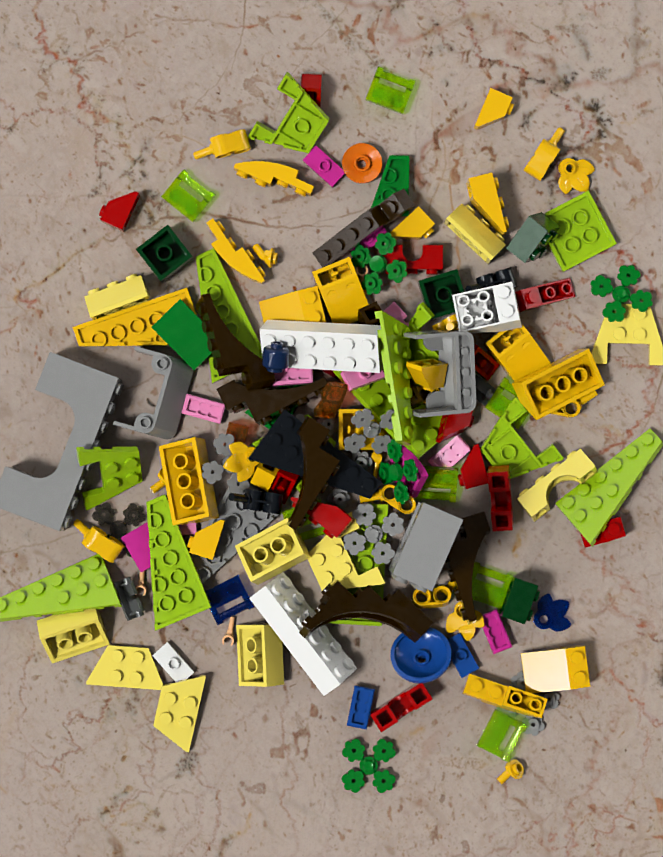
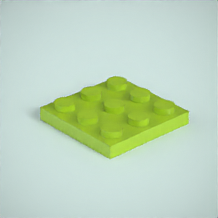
M589 190L544 213L560 226L557 231L559 233L558 237L554 242H549L548 246L562 273L617 244Z

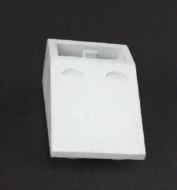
M512 282L452 295L459 330L470 333L503 332L522 327L516 293Z

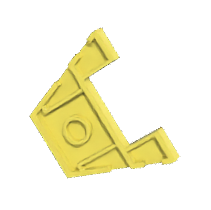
M622 304V307L626 309L625 314H623V321L609 322L608 318H603L591 353L596 364H607L608 343L648 344L649 365L663 366V345L651 307H648L646 312H640L638 309H633L632 304Z
M353 512L348 513L353 519H355V518L352 516V513H353ZM357 519L350 524L340 538L334 536L332 539L326 535L309 551L311 557L308 558V561L322 591L328 584L333 586L337 581L346 589L386 584L379 567L359 575L348 550L344 549L345 543L342 538L361 529L360 525L356 522Z

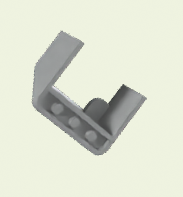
M430 330L404 333V337L423 339L425 348L430 351H439V361L448 364L444 387L440 388V391L429 393L426 397V408L413 409V416L421 418L473 411L476 407L473 335L463 330Z
M135 346L134 350L136 352L153 356L151 363L153 370L165 377L154 415L149 413L139 414L134 426L114 421L113 425L162 439H171L178 430L181 412L193 376V369L184 360Z

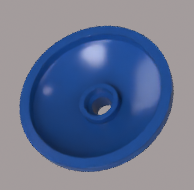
M430 627L416 643L401 633L392 645L390 656L394 670L403 679L413 683H427L436 680L446 672L451 662L452 652L447 638L440 631ZM425 659V662L420 663L419 660Z

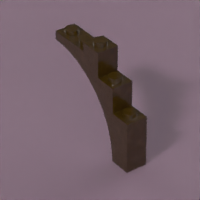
M337 581L333 586L328 584L321 592L323 596L319 600L321 604L314 610L316 614L313 617L309 615L301 623L303 628L299 633L306 638L314 630L327 623L342 619L361 618L389 625L416 643L434 623L399 589L394 594L390 592L382 599L369 585L364 590L359 588L352 595Z

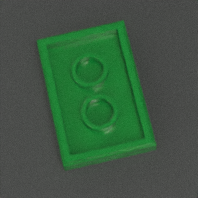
M181 299L152 326L157 334L194 371L212 354V351H209L207 346V335L202 330V320Z

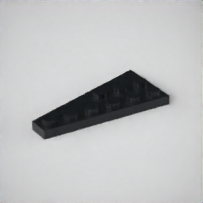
M284 409L248 459L303 477V451L300 435L297 434L302 422ZM328 441L324 446L321 444L319 448L340 460L338 471L334 476L330 475L327 480L328 485L370 499L382 482Z

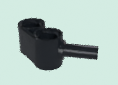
M510 267L497 271L494 275L490 273L476 278L477 284L468 285L465 290L467 292L512 282L514 288L518 287L513 269Z
M245 489V494L230 493L229 500L243 503L242 509L281 515L284 494L264 493V491Z

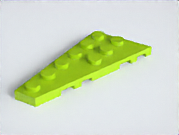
M96 554L0 597V622L19 620L23 617L31 616L42 617V615L47 614L59 615L83 612L86 609L94 608L99 610L110 606L122 607L104 558Z

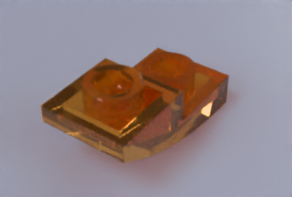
M329 381L321 391V400L314 409V417L333 419L342 405L348 385Z

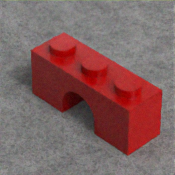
M402 245L393 247V253L382 255L385 257L387 265L392 264L395 259L399 260V262H406L408 275H417L418 271H426L427 275H438V271L443 270V245H423L422 256L416 261H409L404 257Z
M509 465L489 466L487 474L491 495L492 532L513 530L514 520Z
M415 683L370 712V716L379 730L383 732L397 723L403 716L413 710H417L433 698L423 683Z

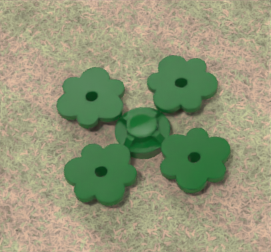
M389 232L377 235L375 247L379 249L380 255L371 257L370 249L365 248L363 245H357L355 250L351 251L353 266L364 268L366 264H369L371 270L374 271L371 274H366L361 283L362 289L366 290L368 295L381 292L383 280L379 279L378 273L383 272L385 269L389 273L388 278L396 283H401L403 277L408 275L406 262H399V260L395 259L392 264L387 265L385 257L382 256L387 253H393V247L397 245V240Z
M623 265L619 268L617 279L621 280L623 286H617L614 290L611 280L609 278L605 279L602 275L596 276L595 280H592L590 283L593 295L605 297L606 294L612 293L615 301L613 303H606V308L602 311V315L608 318L609 322L623 321V314H625L626 309L622 307L621 303H625L629 298L632 302V308L638 309L640 312H646L648 307H651L653 304L650 292L638 290L637 293L630 296L627 286L637 284V279L641 275L638 270H635L633 265L628 267Z
M392 439L391 443L387 445V452L390 459H393L395 463L390 465L388 462H381L379 477L382 479L383 484L392 483V480L398 481L397 486L394 487V496L396 501L403 505L409 500V493L407 492V485H404L400 480L404 474L407 481H417L418 468L415 466V461L409 459L404 461L402 470V467L398 464L402 457V445L395 442V439Z
M359 739L345 742L342 755L348 757L350 762L361 760V771L355 772L353 769H350L348 774H344L342 776V782L345 783L344 788L346 790L351 789L352 792L357 793L360 791V787L365 784L363 773L366 775L374 773L372 784L377 787L379 793L392 790V784L396 780L395 776L389 774L388 770H383L382 772L376 770L378 768L377 761L383 760L388 762L389 758L395 756L396 751L392 748L393 743L390 741L386 742L385 739H379L377 745L373 746L374 758H363L365 746L361 745Z

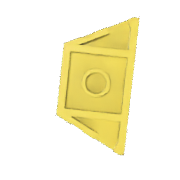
M118 645L107 646L86 681L87 685L161 690L162 685H164L149 648Z
M200 675L188 680H180L176 683L164 684L161 688L153 726L186 752L190 750L206 675Z

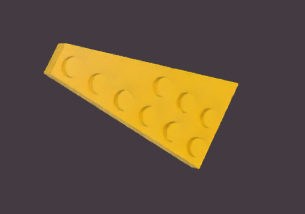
M188 288L72 327L79 347L169 346L152 326L180 299L196 314Z

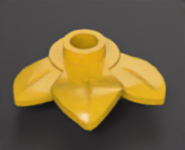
M572 158L563 159L558 166L560 173L559 188L564 194L569 193L572 188L580 192L588 191L590 183L587 175L595 171L594 166L584 159L577 161ZM569 164L572 167L570 172L566 170V167Z
M243 442L231 443L229 449L232 455L225 461L223 468L237 473L238 482L246 481L253 475L255 466L260 463L248 459L255 447H248Z
M460 601L455 605L454 612L447 617L446 631L447 633H453L459 630L462 637L466 641H470L475 635L476 627H484V617L479 611L475 610L477 621L468 625L467 620L463 621L460 609L463 607Z

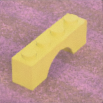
M581 448L578 451H572L563 463L556 464L552 467L549 474L539 477L535 481L534 486L530 489H524L519 494L517 500L535 522L550 510L549 495L557 484L563 481H575L583 484L598 472L597 468Z

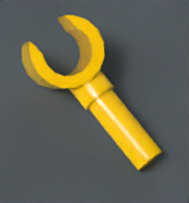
M373 451L371 455L372 461L375 462L373 476L377 478L383 455L382 453L376 454Z

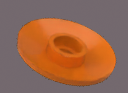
M358 143L348 148L344 153L342 168L345 175L351 181L361 184L369 183L380 174L382 158L379 151L372 145ZM360 161H364L366 163V166L364 168H360L358 166V163Z

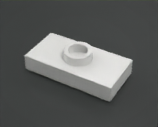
M169 642L152 655L175 682L187 679L194 673L193 669Z

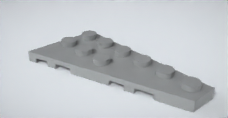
M250 485L249 488H248V489H251V490H257V491H259L258 489L252 487L251 485ZM228 487L217 507L219 518L210 520L207 525L208 527L219 520H225L214 559L211 560L191 553L202 584L237 553L235 545L258 534L279 514L242 509L243 503L229 500L230 492ZM282 503L281 512L288 506Z

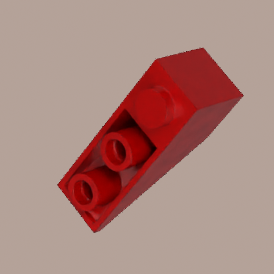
M570 278L515 292L519 313L575 297Z
M291 497L290 500L294 502L292 506L295 508L298 498ZM317 502L312 511L308 510L307 512L309 515L308 519L316 526L318 524L325 528L323 532L332 539L334 536L340 538L355 520L339 506Z

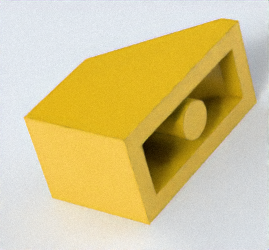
M490 88L474 129H481L503 120L506 114L510 115L514 106L511 103L513 97Z
M418 206L390 233L395 239L420 240L423 236L426 239L435 231L433 229L435 223Z
M433 358L406 362V367L414 382L423 386L424 390L435 391L436 388L444 387L447 363Z
M259 463L250 483L268 492L279 469Z
M219 520L196 532L194 537L190 536L187 545L190 548L189 553L213 560L225 520Z

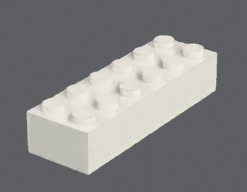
M267 320L260 328L262 359L264 347L271 345L273 341H279L290 351L287 368L380 373L383 369L381 350L384 348L381 338L378 337L377 330H381V326Z
M284 572L249 598L323 696L343 683L357 669L352 659L346 655L341 645L333 638L325 625L314 630L306 638L299 633L303 628L301 623L309 615L313 617L316 613L307 604L303 595L298 592L291 579Z

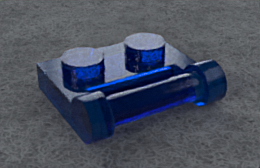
M239 575L206 591L212 606L209 609L217 625L224 623V620L246 609L254 608ZM242 596L244 602L219 614L218 607Z

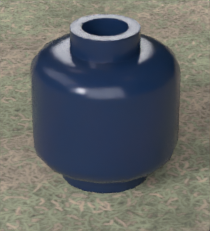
M273 341L271 345L265 346L262 364L267 368V371L272 373L283 372L289 365V349L279 341Z

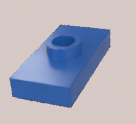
M460 633L447 639L452 652L451 660L461 678L479 669Z
M354 686L347 726L367 730L375 689Z

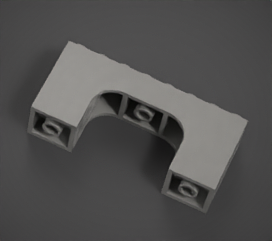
M49 353L35 390L69 404L74 412L75 423L60 463L51 475L39 478L5 466L0 479V509L58 531H64V529L69 528L73 518L70 516L71 511L77 508L80 500L77 497L80 490H84L87 482L85 475L87 471H91L94 464L80 466L76 447L93 449V447L101 446L100 436L102 433H106L109 422H106L109 414L113 415L116 408L114 400L116 395L120 396L124 385L121 384V379L55 353Z
M417 502L397 547L395 556L388 568L392 577L404 584H407L409 581L415 589L424 593L427 590L433 591L463 519L424 502Z

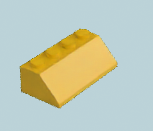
M589 348L578 349L512 383L520 403L535 420L605 385Z
M192 437L159 446L172 525L199 523L219 518L214 486L207 483L206 479L202 477V472H204L202 466L206 462L209 463L205 439Z

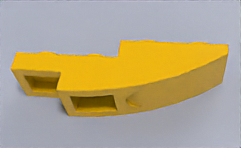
M263 161L242 162L234 165V170L237 171L236 175L244 179L248 177L255 179L254 183L264 188L266 185L271 187L273 181L276 180L277 185L286 189L288 186L295 189V193L303 197L306 194L311 196L314 190V186L297 179L299 170L289 166Z
M213 218L206 222L217 239L211 243L217 254L242 276L259 284H264L266 274L260 266L256 268L252 262L255 258L249 249L245 251L242 247L235 251L234 249L237 246L231 237L228 239L225 237L223 232L226 230L221 222H215Z
M470 673L462 693L479 699L481 702L540 719L543 716L548 700L547 698L512 686H505Z

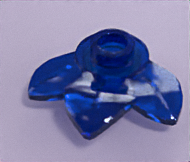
M550 594L542 596L538 601V611L533 619L534 624L540 629L550 628L556 632L566 630L571 626L570 621L564 617L568 610L569 602L566 600L553 601ZM542 615H545L547 617V621L545 623H541L540 617Z

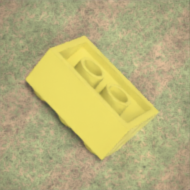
M461 204L446 218L444 224L489 264L506 246L504 243L505 239L498 232L494 234L489 229L490 225L481 218L479 220L474 215L476 212L469 205L464 206Z
M137 274L126 277V281L118 283V281L111 282L103 290H99V288L90 290L88 295L84 296L90 318L93 320L151 300L143 277L141 275L137 276Z
M289 518L235 545L252 583L259 585L311 557L297 530L287 525Z
M96 608L86 609L83 612L52 615L37 620L40 640L52 663L110 645L101 615Z
M268 623L236 625L239 686L269 687L284 685L283 643Z

